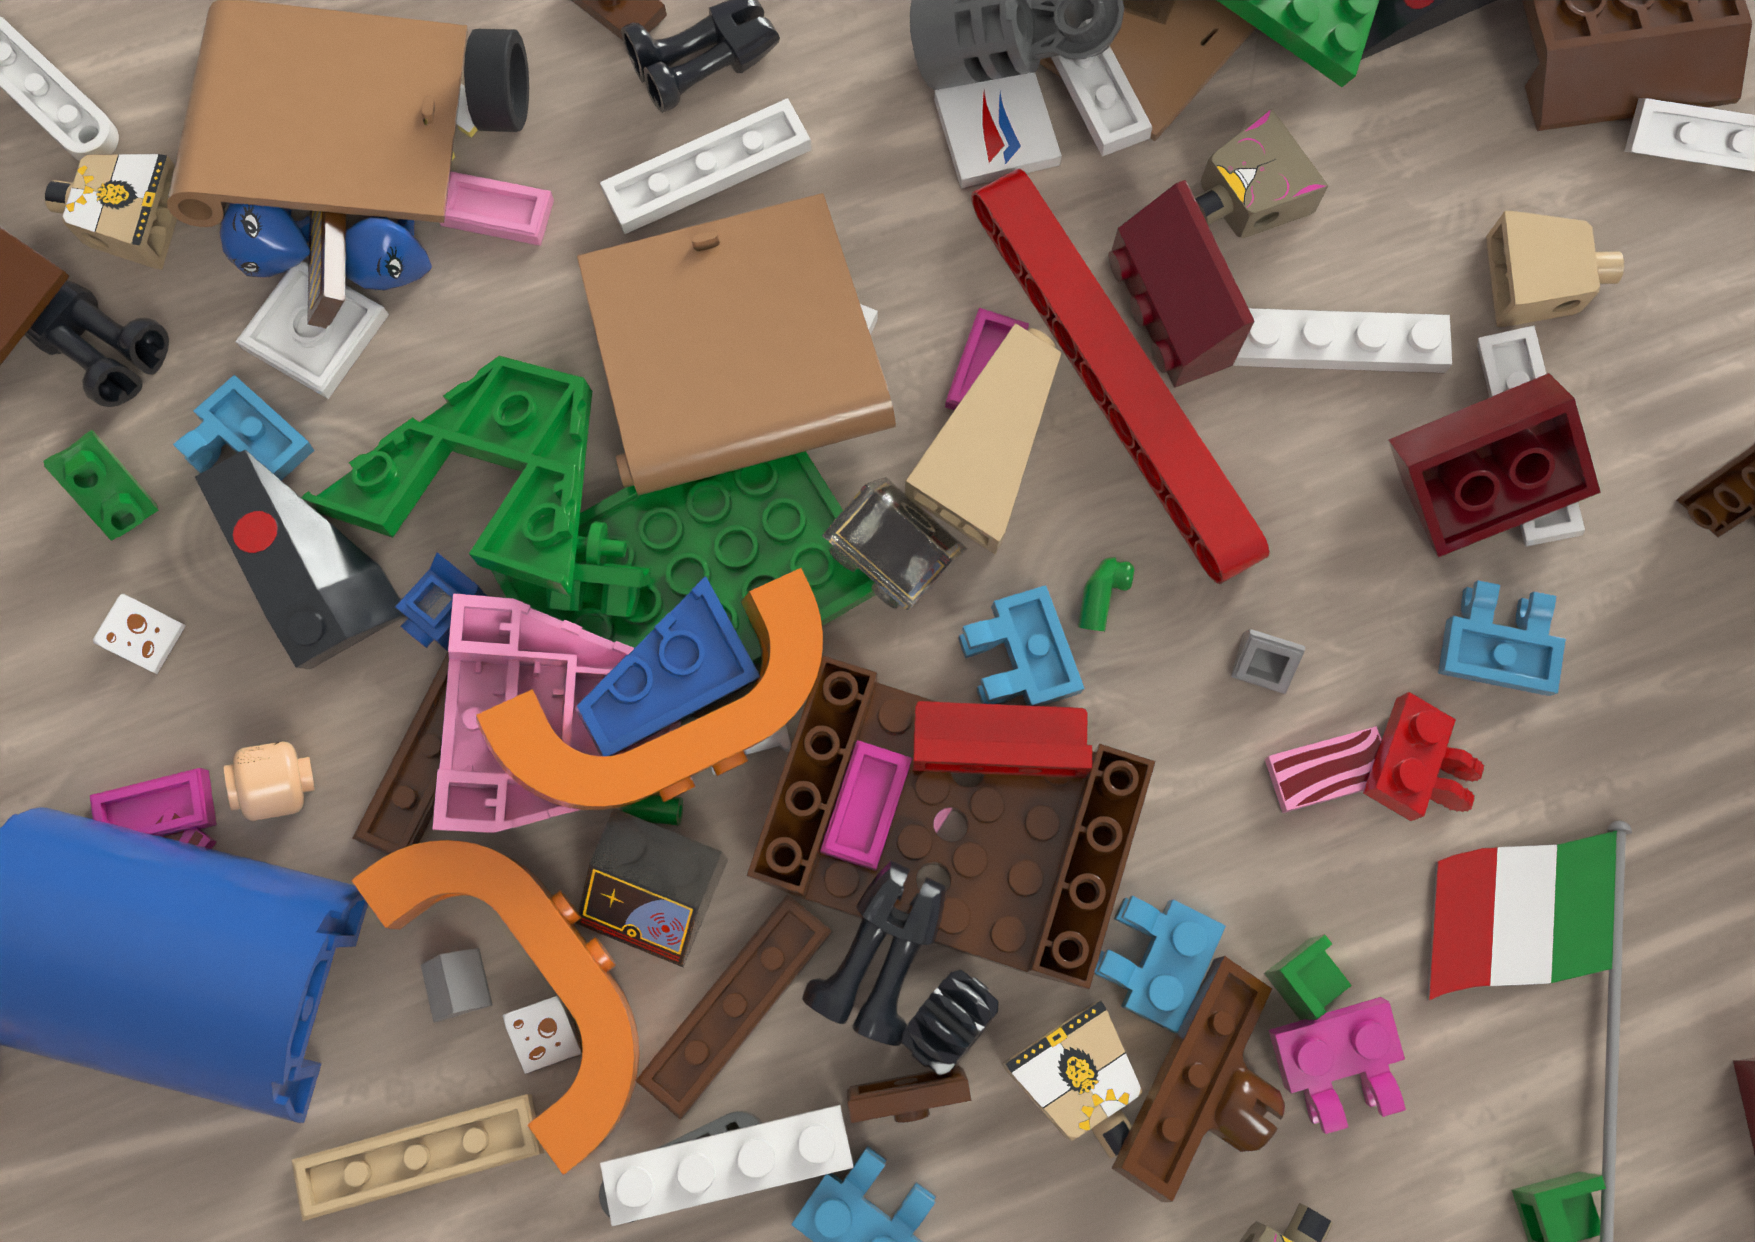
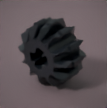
M961 969L951 972L946 979L942 980L939 986L918 1009L915 1016L909 1021L902 1034V1044L912 1053L911 1056L924 1067H929L938 1075L949 1073L992 1022V1019L998 1013L999 1002L989 992V988L976 977L972 978Z

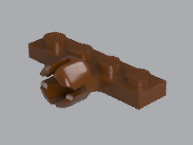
M1226 956L1213 960L1112 1166L1113 1170L1159 1201L1173 1202L1201 1140L1208 1131L1240 1152L1260 1150L1270 1141L1278 1128L1263 1116L1270 1112L1281 1120L1285 1111V1102L1280 1090L1247 1068L1243 1061V1053L1273 988Z

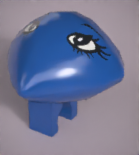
M230 203L225 211L220 227L223 252L228 260L246 276L272 277L284 273L299 265L311 253L307 244L309 242L310 217L307 216L301 221H295L291 216L292 210L288 208Z
M371 216L355 223L346 230L345 276L364 289L384 291L402 287L421 279L432 268L427 252L414 237V220L399 219L395 223L386 217Z

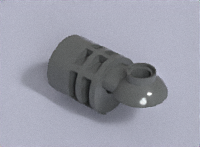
M911 0L910 33L914 55L921 76L927 86L933 90L1034 73L1038 70L1040 60L1043 58L1062 56L1066 59H1086L1102 54L1109 48L1121 29L1124 5L1122 0ZM1092 18L1086 26L1078 28L1085 20Z

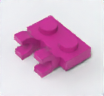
M1378 997L1327 1012L1318 1020L1310 1021L1303 1019L1269 1030L1284 1088L1291 1094L1304 1091L1310 1121L1313 1124L1319 1123L1322 1132L1325 1134L1348 1128L1343 1106L1333 1089L1332 1081L1355 1074H1360L1366 1104L1369 1107L1377 1106L1378 1113L1382 1117L1406 1110L1400 1088L1388 1066L1389 1064L1405 1060L1390 1002L1386 999Z

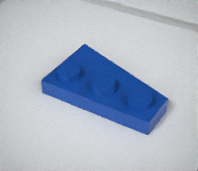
M705 576L576 706V711L600 756H614L754 683L760 678V675Z

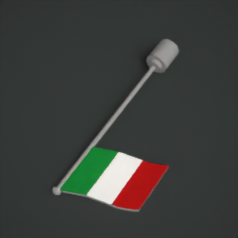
M1621 820L1612 822L1608 826V833L1562 844L1481 848L1452 855L1436 862L1427 1001L1443 994L1473 987L1551 984L1609 970L1602 1177L1606 1189L1601 1190L1600 1242H1613L1625 845L1626 834H1632L1630 825Z

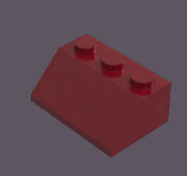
M1183 180L1175 183L1118 227L1112 250L1108 254L1109 264L1114 277L1119 282L1124 281L1131 295L1130 308L1136 323L1140 327L1146 326L1153 341L1151 351L1154 362L1161 373H1168L1174 388L1233 366L1255 322L1187 181Z
M1550 373L1388 440L1403 485L1438 557L1601 493L1575 398Z

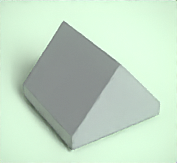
M1249 629L1243 633L1232 677L1286 694L1305 652V646Z
M479 948L440 954L421 965L433 1022L436 1023L493 1005Z

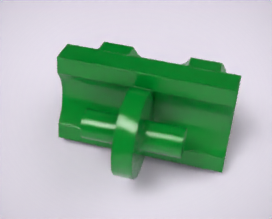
M93 430L84 434L70 447L43 460L44 467L111 541L126 534L141 524L143 520L159 511L154 500Z
M594 521L589 529L588 537L578 536L576 553L586 554V561L575 559L571 594L568 596L546 588L548 608L568 611L582 610L585 582L603 584L601 614L622 617L633 616L640 597V588L650 584L651 568L605 563L607 556L625 558L627 542L608 539L607 524Z

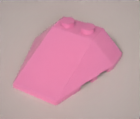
M453 594L440 768L437 771L432 830L496 833L580 810L556 805L541 799L515 782L492 755L476 723V714L533 689L556 735L568 746L579 752L600 756L576 711V706L634 648L583 630L581 626L567 620L561 621L530 608V605L513 598ZM681 721L615 755L628 752L681 727Z

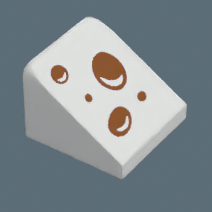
M121 594L94 636L93 642L128 661L158 674L184 630L185 625L125 594Z
M559 996L503 1015L505 1027L525 1074L582 1054L572 1014Z

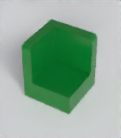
M1325 934L1309 938L1264 973L1299 1020H1318L1326 1013L1324 1007L1352 986L1325 950L1332 943Z
M1579 1171L1511 1189L1528 1242H1577L1600 1236V1218L1591 1193L1606 1189L1602 1175Z

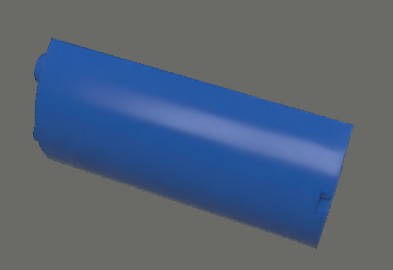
M43 807L29 809L19 815L14 814L0 828V1045L296 1123H304L322 1064L304 1059L306 1048L335 950L339 947H356L368 903L356 886L161 836L138 832L130 828Z

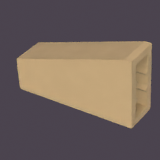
M1016 323L905 482V496L993 554H996L1002 545L1061 352L1055 348L1054 342L1046 334L1033 328L1027 331Z

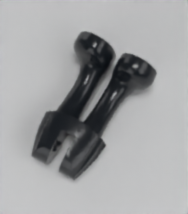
M728 0L709 7V16L688 29L663 39L652 38L649 32L639 23H630L621 28L622 38L632 65L642 83L646 82L652 102L662 113L675 108L680 101V96L694 84L730 65L736 73H743L765 57L780 41L779 34L772 22L764 17V9L758 0ZM717 44L700 56L679 66L669 68V66L681 59Z
M68 280L25 333V336L49 355L63 353L79 364L86 371L82 382L87 398L103 407H115L131 400L142 390V381L128 367L113 358L106 357L81 337L85 330L116 349L139 370L150 375L155 374L162 367L169 348L167 331L157 321L150 318H137L122 326L98 309V300L90 290Z
M892 860L877 874L856 906L863 918L841 965L827 980L821 978L810 980L805 987L802 1000L811 1009L825 1018L838 1024H846L854 1007L862 980L888 933L893 936L888 953L873 989L866 1002L862 1005L852 1028L855 1032L868 1039L891 1046H900L902 1034L907 1027V1023L897 1013L899 994L921 945H931L936 939L944 909L946 886L926 877L920 892H917L909 904L913 906L909 914L895 908L894 905L897 899L901 901L905 888L903 885L910 869Z

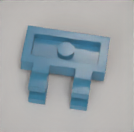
M235 375L193 410L202 423L173 444L185 456L184 458L199 473L210 469L217 462L221 454V447L227 444L236 453L247 450L281 480L315 451L309 441Z
M1477 580L1474 582L1473 588H1464L1461 601V614L1464 618L1452 616L1446 620L1438 674L1545 696L1558 694L1566 638L1549 635L1557 596L1532 592L1529 599H1519L1516 610V624L1519 629L1493 624L1494 611L1500 590L1499 584Z
M1046 585L995 600L991 606L995 618L963 626V634L959 635L958 639L965 658L984 653L1004 643L1014 669L981 679L982 685L976 689L981 704H1003L1017 696L1023 695L1027 706H1044L1079 695L1085 689Z
M1130 896L1129 899L1124 898L1114 920L1152 938L1139 967L1130 960L1108 949L1105 952H1100L1094 974L1128 990L1121 1007L1172 1033H1178L1193 1003L1226 925L1174 899L1167 902L1163 913H1161L1157 908L1135 896Z
M867 1145L854 1164V1168L850 1170L843 1181L833 1173L825 1174L791 1225L813 1242H923L913 1233L934 1206L936 1196L916 1182L893 1217L888 1216L863 1197L887 1161V1159Z

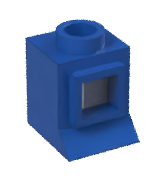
M437 552L430 569L395 607L407 618L400 627L420 644L427 648L435 641L448 651L453 594L487 595L474 581Z

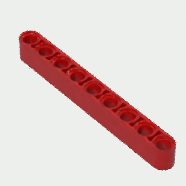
M1017 168L973 191L971 201L981 225L1208 576L1217 584H1221L1268 558L1270 553L1269 546L1260 527L1028 175L1022 169Z

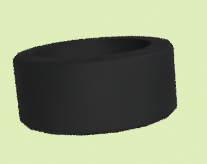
M473 29L467 40L464 63L465 94L472 123L479 131H521L527 119L530 89L529 68L523 38L516 29Z

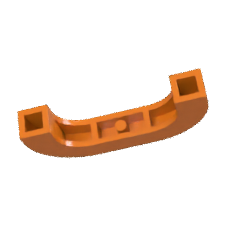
M797 569L749 591L741 601L757 634L761 647L760 678L744 697L623 754L593 756L573 749L556 735L532 689L476 714V723L492 755L503 770L527 791L553 804L580 810L619 808L641 801L658 792L663 802L696 787L691 777L695 774L713 767L716 776H719L748 762L744 751L774 734L797 713L811 692L818 675L823 649L821 616L812 589L802 569Z
M439 840L414 844L383 857L351 880L384 927L388 929H402L425 910L447 898L474 896L486 902L499 914L571 1012L579 1027L582 1038L583 1051L580 1069L573 1084L564 1096L527 1125L563 1175L566 1174L600 1146L615 1129L630 1103L636 1085L635 1080L638 1075L640 1058L637 1025L625 994L609 972L616 966L611 955L596 937L587 943L574 925V923L581 919V916L561 890L552 895L542 881L527 867L503 853L475 843Z

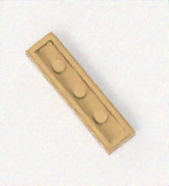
M525 1094L293 1159L292 1165L302 1221L543 1154V1146L527 1126L536 1118L532 1094Z

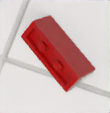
M919 701L915 706L913 771L1086 778L1092 769V745H1087L1088 712L1084 708Z

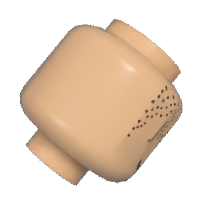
M282 741L239 749L234 755L233 764L224 766L231 811L241 809L242 815L250 821L295 814L303 807V792L315 791L310 757L298 759L295 748L288 742Z

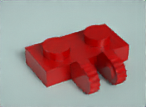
M1407 692L1395 700L1363 794L1409 821L1425 816L1430 799L1437 804H1442L1444 807L1449 808V810L1464 813V811L1468 812L1472 809L1475 795L1468 788H1463V785L1454 780L1437 777L1439 770L1441 769L1447 774H1452L1453 777L1459 778V780L1473 782L1481 779L1485 765L1465 750L1447 747L1456 719L1416 695Z

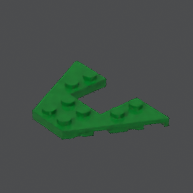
M498 356L478 370L472 379L458 384L444 394L443 397L447 403L421 422L412 417L382 438L375 449L366 454H360L351 460L349 464L353 468L352 471L317 496L312 495L308 491L301 498L319 514L393 538L451 452L522 472L478 538L469 555L480 567L569 596L573 587L593 391L583 377Z

